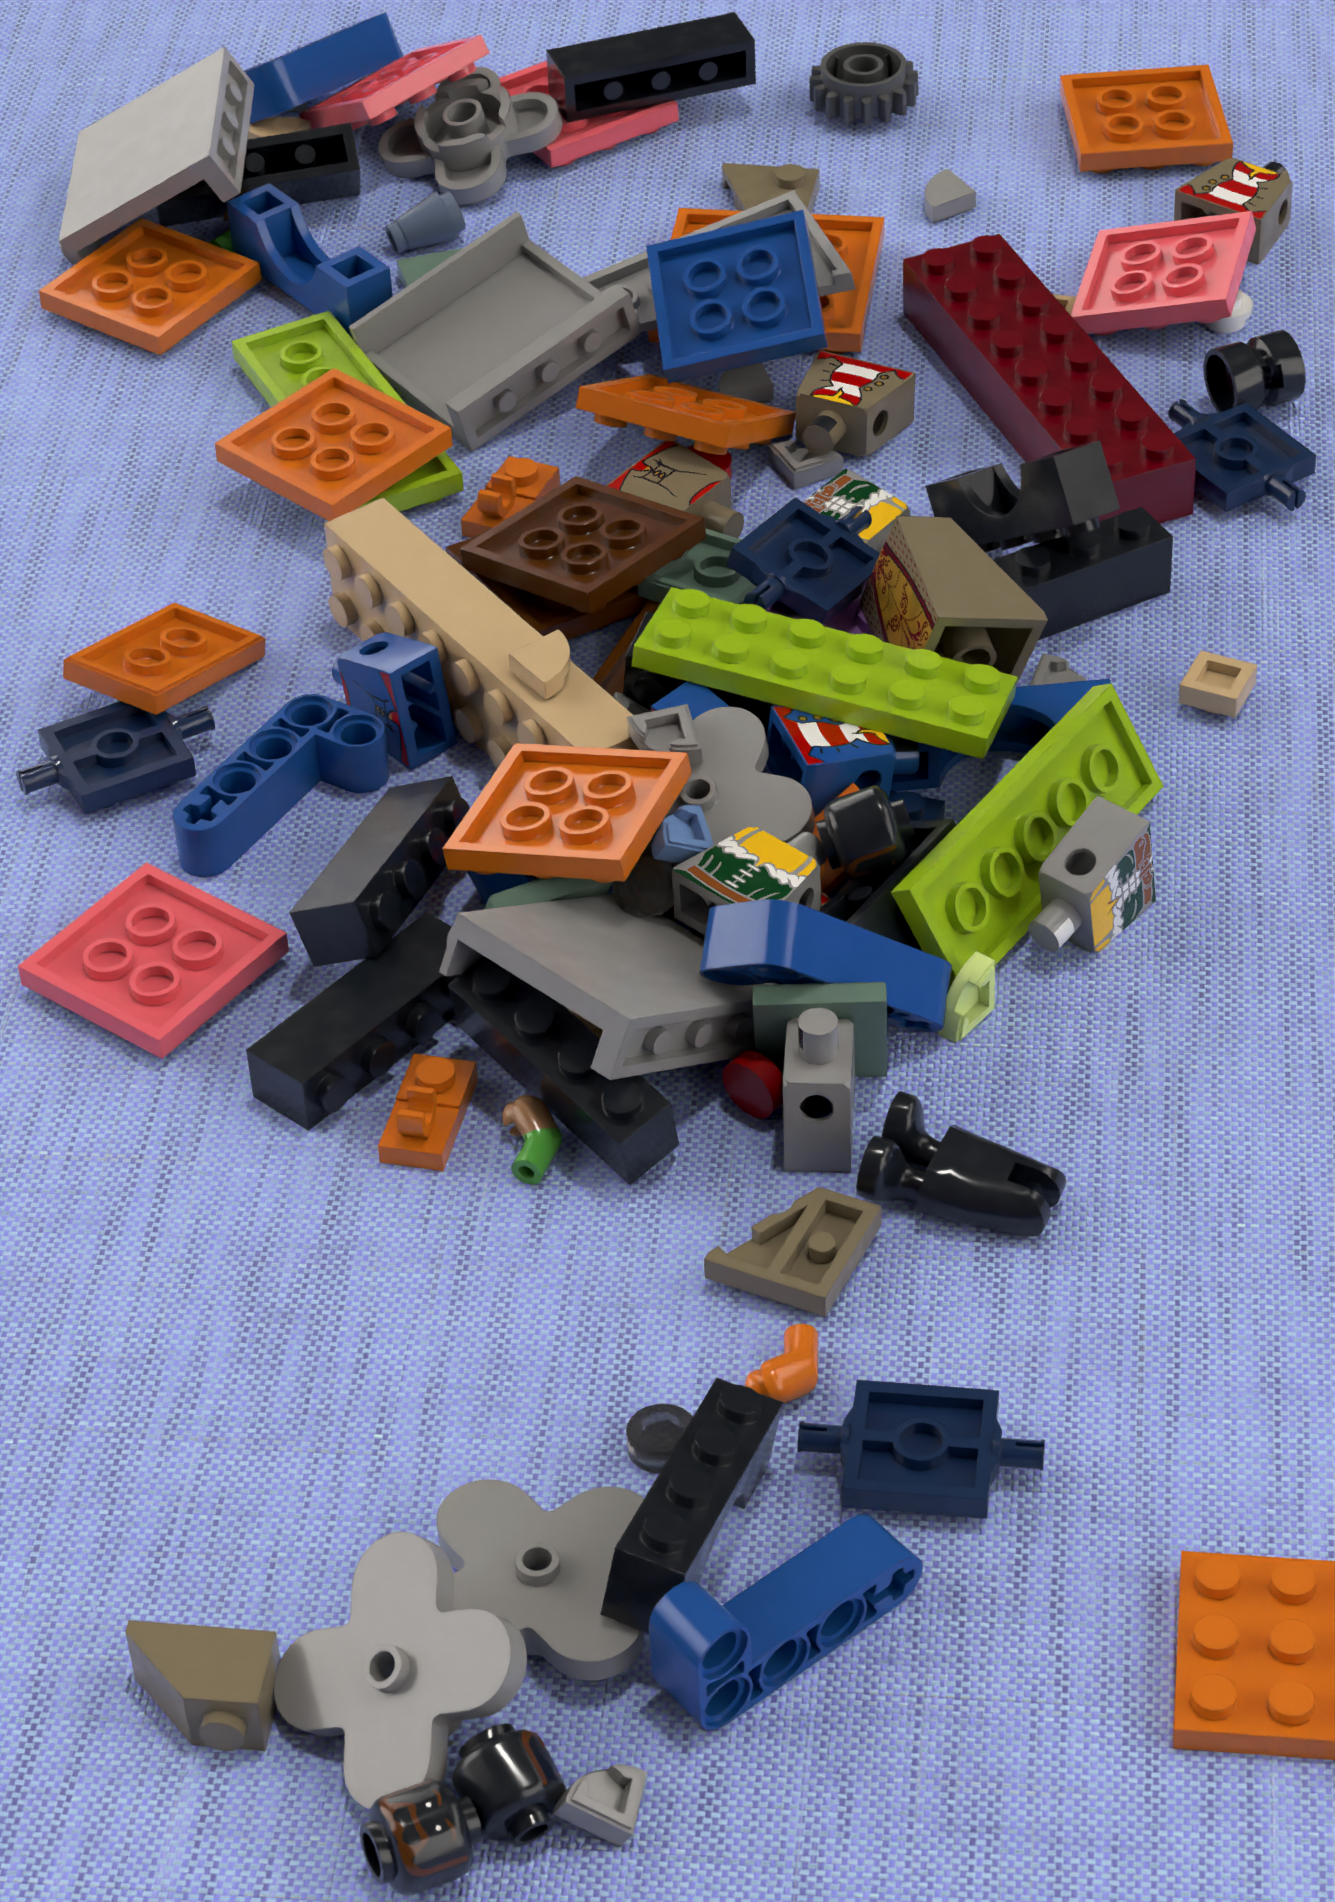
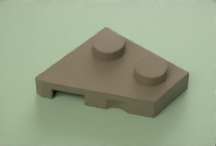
M723 163L722 184L725 189L730 188L733 192L734 206L738 211L747 210L794 190L810 214H812L820 188V169L803 168L795 164H786L778 167Z
M818 1187L794 1201L791 1208L787 1211L772 1214L751 1227L752 1239L727 1254L719 1246L709 1251L704 1258L705 1278L826 1317L882 1225L881 1206Z

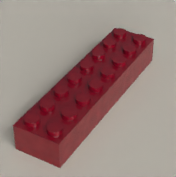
M1000 234L979 236L970 242L947 248L930 249L924 254L903 259V314L1025 462L1065 448L1100 441L1120 509L1099 516V522L1139 507H1143L1159 523L1193 514L1196 458Z

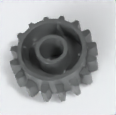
M873 42L842 45L831 50L821 58V66H813L811 68L812 76L809 77L810 101L814 102V110L816 112L826 110V118L829 120L842 116L844 117V124L847 125L855 119H862L865 126L870 125L874 118H879L887 123L890 122V114L894 113L904 116L907 114V106L916 105L918 71L913 70L912 61H906L901 52L888 45Z

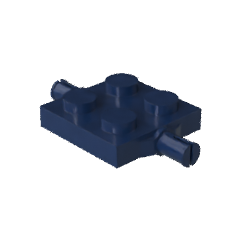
M1179 399V403L1175 401L1171 405L1168 417L1182 427L1180 431L1174 434L1196 458L1194 487L1196 490L1225 512L1264 495L1274 497L1290 511H1294V506L1296 509L1301 507L1305 501L1306 492L1293 483L1315 473L1316 454L1246 402L1224 412L1208 415L1198 412L1183 399Z
M796 497L731 549L726 565L757 586L745 595L744 604H754L767 610L775 602L781 601L805 619H812L820 622L823 626L826 625L863 594L880 555L878 551L867 545L858 535L863 530L869 528L872 523L869 511L866 509L861 514L863 507L855 506L841 519H835L817 512Z
M119 701L38 729L41 749L49 761L23 770H17V780L24 795L58 783V785H61V787L71 793L84 815L99 809L109 808L116 803L156 789L166 788L173 783L196 776L194 757L183 740L215 730V721L208 706H203V708L175 717L166 711L155 715Z
M857 1380L853 1407L844 1418L843 1425L804 1423V1421H800L797 1449L801 1453L804 1451L840 1454V1461L844 1469L841 1488L842 1507L987 1519L990 1488L999 1474L1000 1467L1039 1469V1471H1043L1045 1440L1002 1438V1430L998 1422L999 1390Z

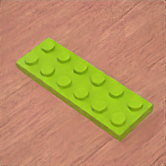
M330 311L231 341L234 360L271 407L333 368L405 404ZM444 451L360 507L384 498L401 512L422 504L437 502L443 497L464 491L462 472Z
M671 587L635 643L631 667L980 759L985 758L1015 697L1018 680L1017 676L999 672L996 668L989 665H971L940 657L939 654L931 650H913L882 642L879 638L870 634H851L824 627L820 622L812 619H793L766 612L765 609L754 604L739 605L709 597L700 590H682Z
M1112 683L1093 686L891 891L922 951L951 963L952 971L949 989L961 968L976 951L995 960L996 965L1028 931L1029 924L1042 911L1038 876L1042 864L1097 796L1137 815L1164 787Z

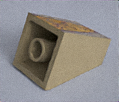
M896 516L859 601L872 635L879 638L882 642L913 650H931L939 654L940 657L971 665H989L996 668L999 672L1017 676V683L1048 621L1044 611L951 518Z

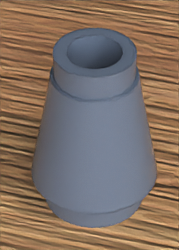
M448 191L441 195L433 192L395 219L393 223L386 225L385 231L392 248L397 254L405 251L455 240L457 238L456 233L465 230L466 225L460 207L453 195Z

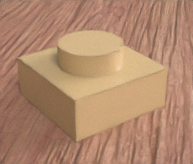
M1201 650L1180 683L1179 704L1199 708L1213 714H1222L1236 718L1256 684L1257 664Z

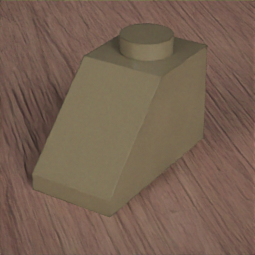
M128 1621L125 1633L135 1680L191 1745L209 1746L220 1751H233L236 1749L266 1751L277 1709L274 1697V1680L281 1659L276 1631Z

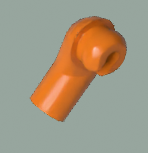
M795 1324L788 1327L784 1332V1354L763 1362L760 1369L751 1371L746 1377L745 1386L755 1390L757 1393L784 1403L810 1393L818 1381L817 1330L808 1324Z

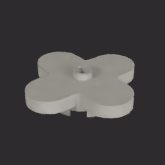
M476 67V71L454 82H449V79L441 82L435 93V102L430 104L427 109L421 104L414 117L402 120L391 126L379 141V153L386 170L390 174L401 178H413L435 173L441 194L447 191L450 192L460 205L478 203L491 197L502 187L506 179V160L509 157L542 149L553 142L560 134L563 122L557 103L551 96L541 92H528L510 96L508 91L502 87L498 75L493 70Z
M719 707L706 711L693 720L702 748L703 763L690 765L692 774L665 817L674 813L682 805H700L714 845L747 827H758L785 843L791 841L801 832L813 833L815 816L807 790L791 778L762 773L768 759L769 748L764 727L753 713L738 707ZM651 840L634 866L639 885L651 899L663 904L674 905L672 869L679 863L654 859Z
M478 1480L458 1487L443 1500L438 1509L436 1519L440 1548L447 1554L451 1565L457 1570V1572L453 1573V1610L479 1608L507 1619L521 1633L526 1645L527 1655H542L554 1668L569 1677L594 1681L607 1679L622 1673L639 1657L643 1648L644 1633L639 1629L600 1615L615 1547L644 1498L625 1488L599 1487L575 1496L553 1511H545L522 1489L505 1481Z
M409 1532L387 1534L375 1541L365 1551L353 1575L351 1611L348 1623L344 1626L313 1630L296 1639L282 1656L274 1680V1697L277 1708L290 1725L322 1737L345 1735L343 1762L345 1783L351 1796L361 1806L369 1810L372 1804L383 1795L426 1780L435 1779L443 1782L447 1768L448 1747L454 1743L448 1737L460 1727L463 1720L487 1717L507 1706L519 1691L527 1668L526 1645L516 1626L507 1619L483 1609L453 1610L454 1575L447 1554L437 1544Z

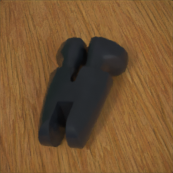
M899 1091L889 1107L882 1137L874 1135L864 1152L858 1172L856 1191L858 1196L874 1202L905 1200L917 1203V1213L1008 1234L1034 1237L1039 1236L1043 1232L1051 1216L1050 1208L1058 1203L1067 1181L1065 1175L1058 1169L974 1134L955 1124L948 1128L941 1142L936 1140L925 1130L924 1109L918 1097Z

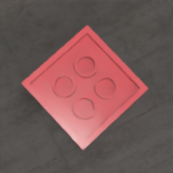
M482 35L415 49L298 115L301 119L310 121L311 129L351 123L352 130L368 123L370 127H373L396 116L398 113L395 107L407 101L410 104H415L434 95L437 92L436 84L449 79V82H454L470 75L477 70L474 62L490 52Z
M547 61L499 78L502 87L508 91L510 96L528 92H541L549 95ZM670 101L568 123L560 112L563 122L560 134L549 145L533 153L551 168L569 165L575 159L599 150L611 149L618 143L639 135L654 133L663 126L679 121L678 103Z
M1252 211L1099 230L1070 315L1087 334L1094 333L1099 336L1109 335L1118 330L1142 327L1155 330L1170 324L1193 321L1212 323L1221 318L1231 317L1256 232Z
M146 862L19 964L18 969L21 985L163 1059L289 952L286 932Z

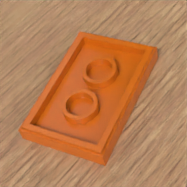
M172 603L64 659L63 678L157 715L265 656L266 638L180 604Z

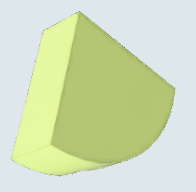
M977 951L967 960L948 991L944 1027L941 1031H938V1035L957 1043L995 1009V960Z

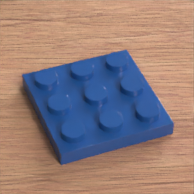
M804 210L646 246L663 371L668 384L828 347L808 224Z

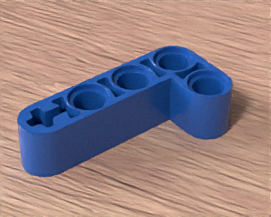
M387 12L355 23L270 61L244 70L255 84L250 124L306 103L373 73L404 56Z
M318 694L301 695L287 702L182 799L173 810L172 818L179 862L182 869L188 874L197 877H212L223 873L320 781L353 793H369L383 787L390 778L385 725L382 720L371 713Z
M765 899L719 905L709 909L699 974L708 980L741 986L774 982L780 985L886 982L887 1024L907 1030L936 1032L941 1031L944 1027L946 998L949 991L952 965L944 959L804 905L784 900Z
M858 1514L723 1605L700 1584L694 1581L683 1582L673 1587L661 1598L650 1616L649 1638L654 1681L703 1728L707 1730L719 1729L901 1604L916 1588L923 1570L922 1561L868 1514Z

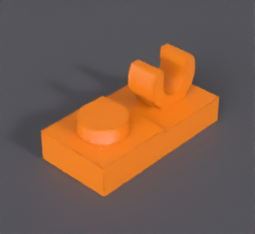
M508 456L497 472L492 474L490 481L485 486V490L481 489L478 492L477 500L461 519L462 536L472 538L484 534L559 487V467L538 463L528 458Z
M413 1053L397 1093L392 1112L378 1144L380 1163L444 1171L478 1082L476 1061Z

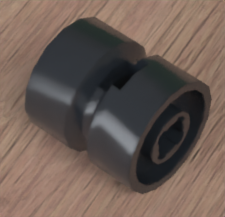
M1277 330L1252 337L1246 344L1235 342L1210 349L1204 358L1203 372L1206 390L1217 412H1224L1245 402L1258 410L1262 403L1265 406H1274L1298 399L1304 393L1306 376L1303 358L1297 343L1285 330Z

